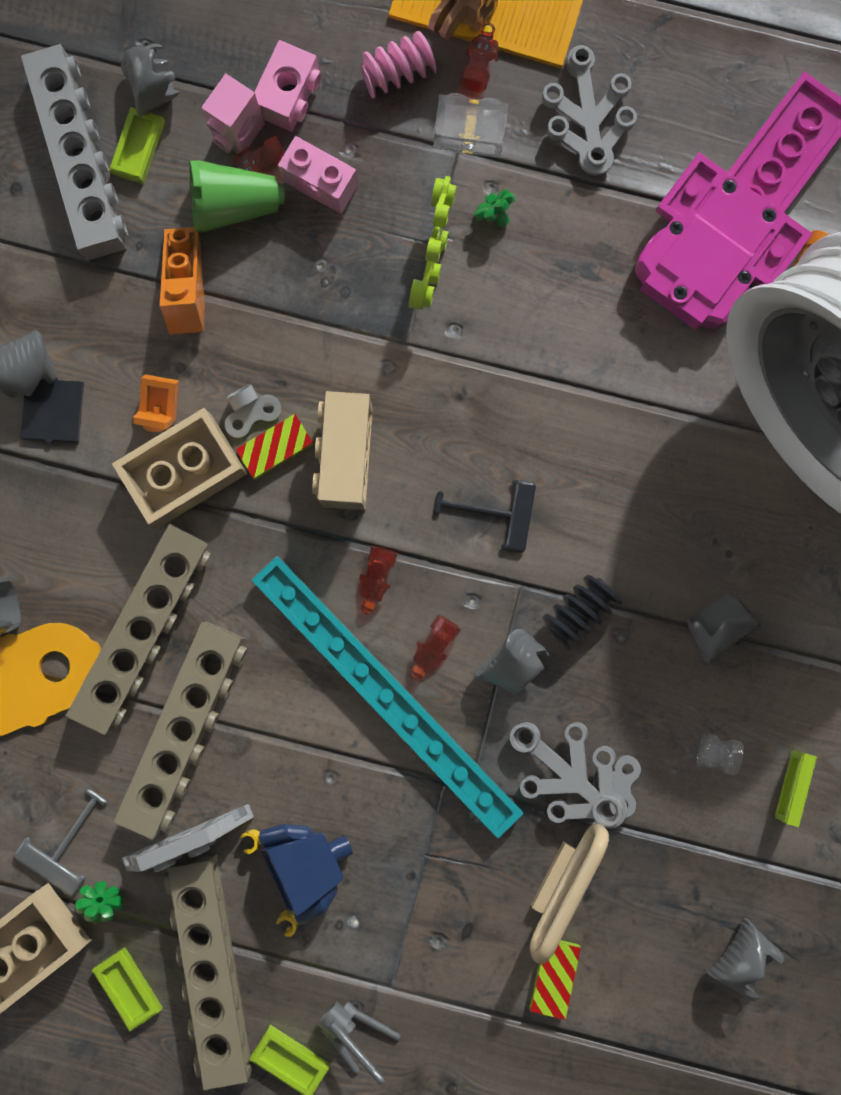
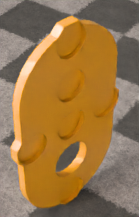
M48 623L18 635L7 634L0 637V736L26 726H40L46 723L50 716L69 709L101 651L99 643L91 640L79 628L64 623ZM50 652H61L69 660V673L60 682L49 681L42 674V660Z

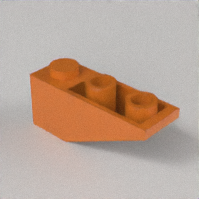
M194 227L164 229L160 309L169 335L204 332L205 302L200 232H195Z

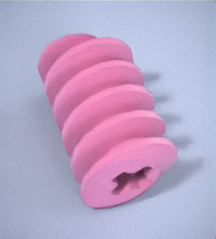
M419 31L413 33L412 42L408 37H402L400 39V48L393 41L388 43L387 53L380 46L375 48V59L369 52L362 54L361 71L372 99L376 98V86H379L386 94L388 93L389 81H392L396 88L399 89L401 88V76H405L411 84L414 82V71H417L422 79L426 78V66L429 65L435 74L437 69L431 47Z

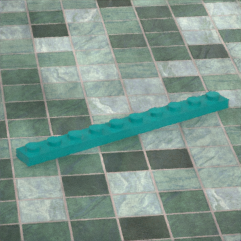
M276 556L252 579V582L497 838L524 814L280 557Z

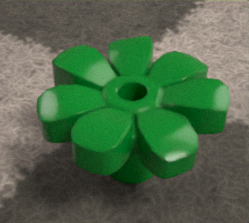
M508 188L501 190L497 196L492 192L484 197L486 202H482L473 214L478 222L486 219L487 222L495 220L499 228L506 226L510 222L506 210H508L511 203L516 201V198L512 192H509Z
M100 881L95 883L94 890L89 885L83 886L79 891L81 899L75 903L76 912L79 914L84 913L86 921L99 923L108 922L113 919V911H119L123 907V898L118 887L111 886L107 889L106 881Z

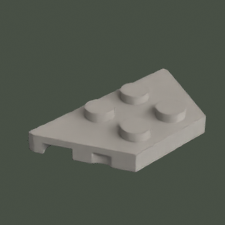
M246 804L123 856L122 860L126 871L142 872L153 867L156 873L176 864V860L183 857L184 853H188L189 858L208 851L210 846L217 842V838L254 817L250 805Z

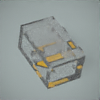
M459 93L440 94L434 130V149L501 158L508 103H501L495 98L471 99Z

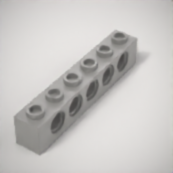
M61 44L21 55L77 250L89 261L127 249L123 237L128 236V231L122 216H117L114 205L119 203L112 183L107 184L104 173L109 172V167L103 152H98L95 141L100 140L93 119L88 120L86 109L91 107L84 88H79L76 78L81 77V72L75 57H68ZM64 85L60 91L54 92L57 87ZM68 117H74L70 123L63 124L64 120ZM83 148L81 154L72 157L76 149ZM90 179L93 180L92 184L88 188L81 189V186L85 181ZM103 211L102 216L98 220L90 221L91 216L95 212Z

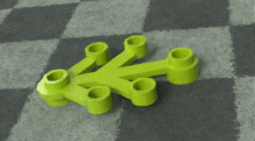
M445 176V179L436 178L431 199V207H436L433 220L434 229L427 246L425 261H427L423 281L416 279L413 281L409 308L423 310L424 307L431 308L435 287L428 286V284L438 285L442 264L437 263L439 262L440 253L446 250L449 231H444L442 228H446L450 207H453L457 185L451 184L450 176Z

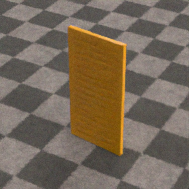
M393 0L388 16L391 19L429 29L428 24L431 15L442 0ZM498 0V6L484 24H489L493 27L492 33L483 32V26L477 32L464 22H461L452 37L472 43L480 42L482 36L490 37L489 43L488 38L485 41L483 40L484 37H482V41L488 43L493 49L562 69L583 0Z

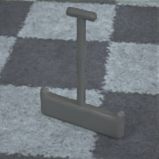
M87 789L86 794L92 799L52 858L32 845L30 837H26L14 853L15 860L70 897L76 894L86 879L85 875H76L57 861L97 802L101 805L107 804L105 798L91 789Z

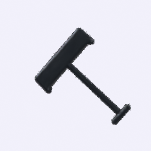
M514 479L512 481L515 491L511 512L443 500L444 493L439 491L437 492L434 513L438 515L441 513V507H448L510 518L507 539L501 545V548L506 551L523 553L526 550L536 485L533 482Z

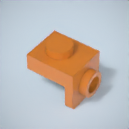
M146 374L142 376L139 411L133 416V424L142 425L143 429L151 432H162L164 429H168L176 421L179 380Z

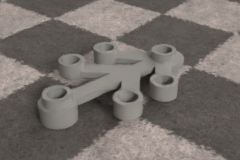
M580 45L574 47L569 52L566 69L571 76L577 79L581 108L563 96V88L557 83H550L545 86L542 102L548 108H555L585 130L586 141L568 130L569 123L566 118L555 116L548 123L547 134L552 140L561 141L579 154L581 168L589 175L597 176L606 173L611 168L614 160L612 148L625 131L633 128L637 114L629 106L621 107L615 116V124L601 140L599 126L617 102L628 95L631 88V79L626 74H616L611 80L609 91L596 106L590 74L595 62V56L590 48ZM576 56H584L587 60L580 62L576 59ZM618 82L623 83L626 89L619 90L614 84ZM549 92H555L557 93L558 98L550 99L547 96V94ZM622 115H627V116H629L630 119H631V122H629V123H624V122H622L621 119H620V116H622ZM558 124L564 130L562 132H555L552 126ZM599 153L603 159L596 161L591 157V154Z
M523 722L512 729L510 742L517 751L533 752L561 777L557 779H540L535 775L527 776L520 783V791L523 796L535 798L539 794L579 793L589 802L569 805L562 799L554 800L547 808V815L551 821L562 823L566 819L593 818L597 824L599 823L605 828H615L623 823L627 816V805L623 797L615 793L612 765L616 760V754L608 746H601L593 753V762L598 767L599 790L588 782L584 741L588 736V730L583 723L574 722L565 730V738L570 746L571 766L540 739V731L534 724ZM572 727L581 729L583 735L580 740L572 738L570 734ZM523 730H528L532 733L533 738L530 743L522 740L521 733ZM606 751L609 753L611 759L608 764H603L599 761V752ZM527 781L536 783L537 791L535 793H531L526 789ZM603 804H613L616 809L615 814L607 815L603 811ZM553 806H562L565 815L557 817L553 813Z

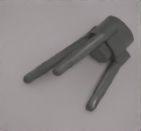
M336 1001L321 1017L317 1025L322 1029L321 1032L332 1042L354 1074L359 1073V1067L347 1049L377 1083L382 1085L385 1081L383 1076L348 1037L355 1027L351 1019L354 1017L396 1041L400 1040V1034L358 1011L349 1001L343 1007Z

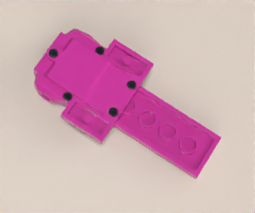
M803 71L728 172L698 152L656 209V212L670 223L651 238L636 259L635 273L643 284L640 290L694 330L699 326L716 330L727 324L731 307L748 290L752 282L758 286L774 282L787 269L813 234L784 212L841 137V97Z

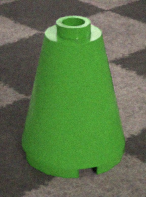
M190 160L189 162L190 194H192L193 205L191 208L195 232L203 233L278 212L279 205H284L283 183H277L276 176L201 160Z

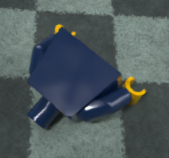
M284 823L262 829L261 831L249 830L240 836V838L250 836L254 840V847L244 850L246 854H251L262 846L266 847L261 849L260 853L286 908L280 914L276 924L283 920H287L292 924L284 933L286 937L292 936L299 924L305 925L327 912L338 892L337 884L343 880L342 872L337 863L353 854L352 847L344 835L328 843L322 832H313L312 829L304 825Z

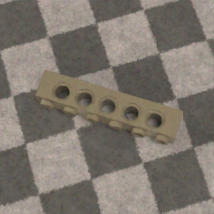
M172 524L168 525L71 704L66 717L103 735L107 733L110 726L117 729L126 712V709L121 707L126 695L135 696L144 679L138 676L140 669L144 663L151 666L160 649V646L154 644L161 631L166 634L170 631L178 616L172 613L176 602L179 600L185 603L194 586L193 583L188 581L194 569L202 571L211 554L205 550L208 545L207 542ZM176 556L183 559L186 565L185 572L180 576L168 574L165 569V563L168 558ZM161 588L165 590L169 596L168 604L164 607L153 606L148 598L152 589ZM137 620L147 621L152 628L151 635L143 639L136 637L132 632V624ZM120 652L130 653L134 658V666L128 670L120 669L115 663L116 654ZM103 684L114 686L117 690V698L112 701L103 700L98 694V687Z
M201 622L113 823L152 840L162 832H168L176 815L175 812L171 811L177 798L180 800L183 798L190 784V779L186 778L191 765L197 766L205 747L200 744L205 732L211 733L218 720L219 713L215 712L219 700H225L232 688L233 680L229 678L234 666L240 667L248 650V648L244 647L246 638L212 623ZM211 654L218 656L221 660V669L217 674H211L205 666L206 659ZM196 687L202 688L206 692L207 701L203 707L196 706L192 702L191 694ZM181 720L188 722L192 727V735L188 740L181 738L177 733V725ZM165 754H171L176 758L178 766L175 772H169L164 768L163 757ZM151 787L161 791L163 795L161 805H155L149 800L148 792Z
M217 854L176 861V864L167 868L168 873H165L164 885L167 895H172L174 909L170 911V922L172 930L178 931L180 943L176 947V959L179 968H184L186 980L182 983V996L184 1003L190 1005L192 1018L188 1020V1033L190 1040L196 1042L197 1054L194 1056L195 1074L197 1078L202 1079L203 1091L247 1083L253 1068L252 1062L249 1060L250 1050ZM188 890L198 891L202 895L203 904H192L187 897ZM200 926L205 928L209 934V940H198L193 934V927ZM207 963L211 965L215 975L212 977L204 976L199 970V964ZM205 1001H216L220 1005L221 1011L218 1013L210 1012L205 1006ZM211 1038H222L226 1042L227 1048L218 1049L214 1047L211 1043Z

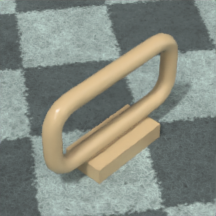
M599 823L593 824L587 829L577 848L563 841L531 903L533 909L543 914L530 942L532 959L538 964H544L552 957L606 852L609 833Z

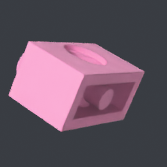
M278 41L255 90L263 120L290 132H293L297 121H303L308 108L307 99L311 91H317L322 78V72L319 70L316 55L284 41ZM289 84L296 86L291 91L282 90L284 86Z
M226 73L201 107L207 120L206 126L211 130L214 137L213 142L227 153L233 150L240 156H243L265 124L255 92Z
M297 136L294 137L278 164L283 182L340 214L343 213L358 187L355 168Z

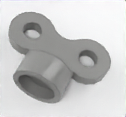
M251 384L238 389L227 396L234 412L226 417L225 429L233 437L240 438L245 436L255 421H273L278 418L281 413L280 401L272 395H264L259 398ZM266 403H270L273 405V411L266 413L263 410V406ZM235 420L243 422L241 429L233 427L232 424Z
M623 755L614 763L613 780L615 793L627 801V818L636 809V801L631 794V785L639 777L641 766L634 757ZM625 764L632 766V770L628 774L622 771ZM597 768L594 774L593 786L599 790V772ZM609 803L610 811L615 814V806Z

